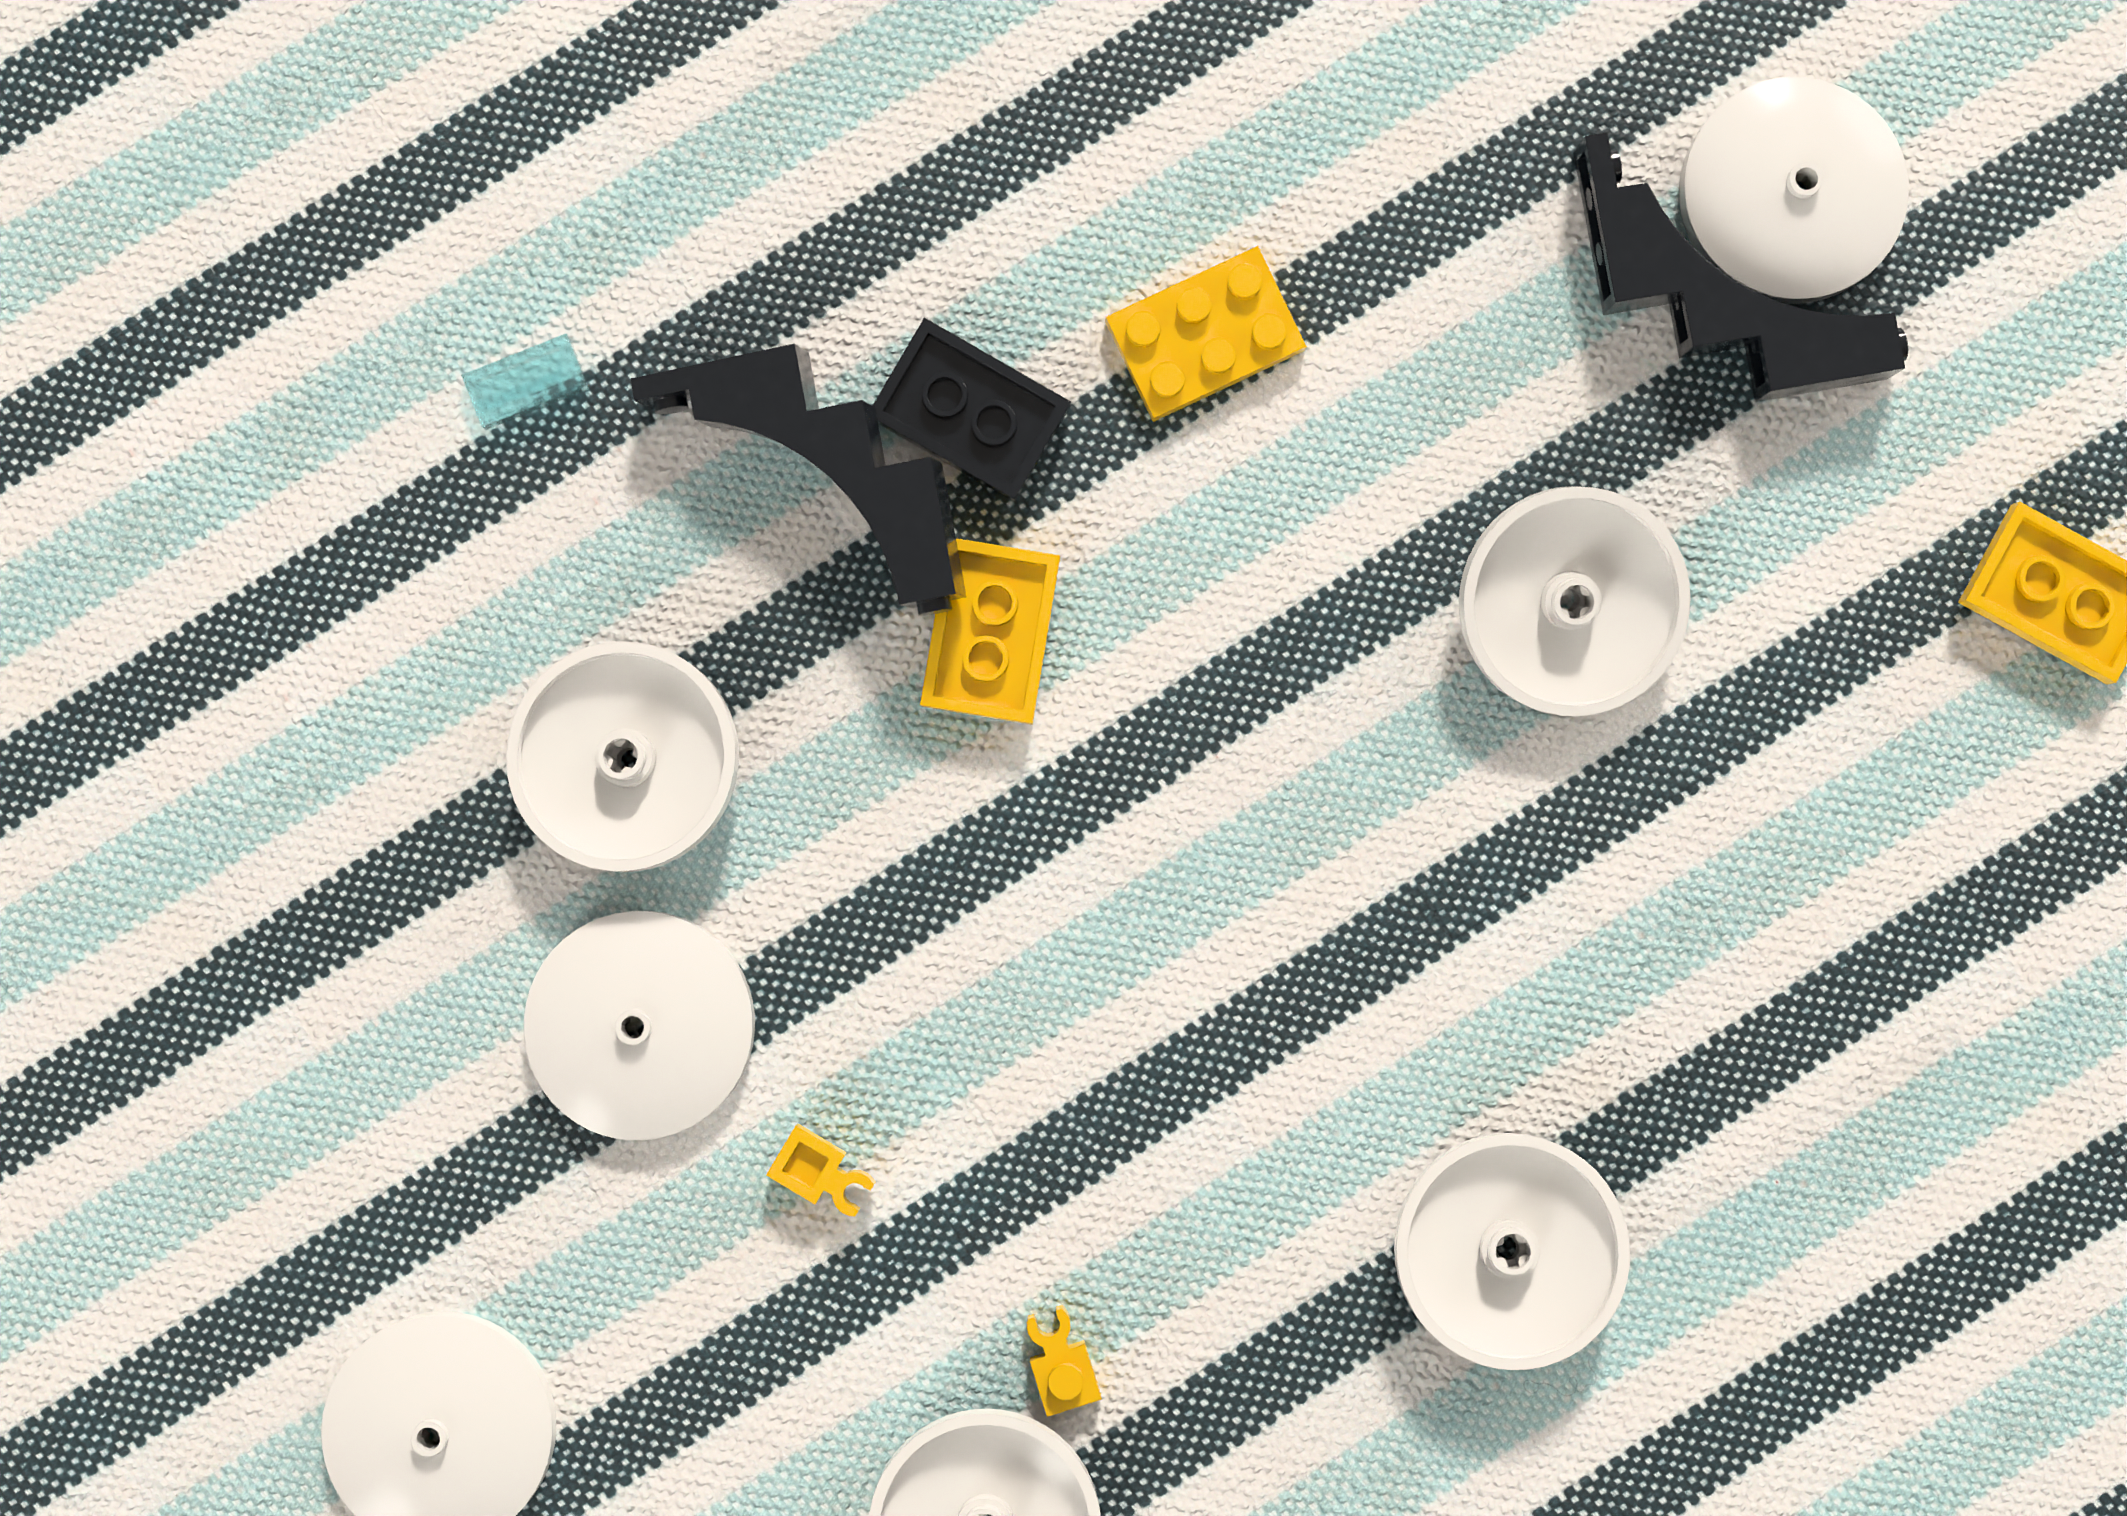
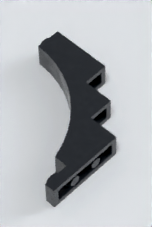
M1607 132L1585 136L1577 146L1573 154L1603 315L1669 304L1679 359L1745 348L1755 402L1887 380L1905 369L1904 361L1908 357V341L1904 330L1897 326L1895 313L1861 316L1834 315L1809 311L1775 301L1745 287L1720 271L1681 235L1661 208L1648 183L1617 187V183H1620L1622 179V164L1617 149H1610Z
M794 343L630 379L634 401L651 409L654 408L655 414H672L689 409L688 401H691L694 420L709 427L738 430L773 440L805 457L828 475L851 499L867 521L880 544L893 577L899 605L909 608L917 607L918 616H926L951 611V600L966 598L942 463L933 457H926L886 466L875 407L864 400L819 409L809 352Z

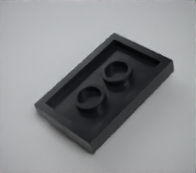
M924 317L872 406L876 409L879 425L1015 502L1070 409L1071 401Z

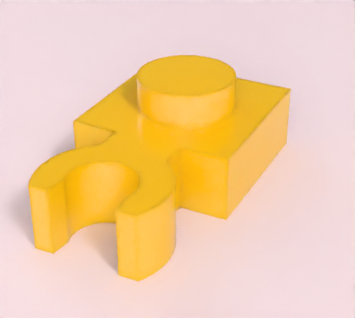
M800 1124L794 1127L766 1176L813 1204H816L822 1193L826 1191L832 1195L833 1202L840 1212L854 1217L857 1215L860 1207L847 1199L845 1195L846 1187L849 1184L857 1183L871 1191L876 1183L871 1175L862 1170L846 1172L838 1166L847 1152Z
M1063 1305L1056 1306V1314L1060 1324L1053 1332L1047 1333L1042 1331L1038 1327L1035 1314L1028 1315L1027 1331L1034 1343L1043 1347L1044 1353L1030 1357V1364L1047 1417L1102 1400L1085 1341L1082 1340L1068 1345L1066 1338L1070 1333V1316Z

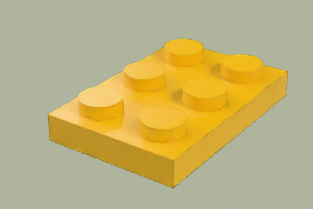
M1258 246L1105 317V323L1153 422L1302 353L1307 347Z
M2020 501L2010 505L1958 603L2106 685L2117 683L2127 664V560Z
M956 538L966 598L951 600V611L935 614L920 706L1033 725L1060 555Z

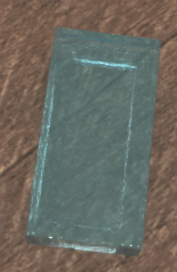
M567 333L461 375L480 424L485 430L590 389L571 338Z

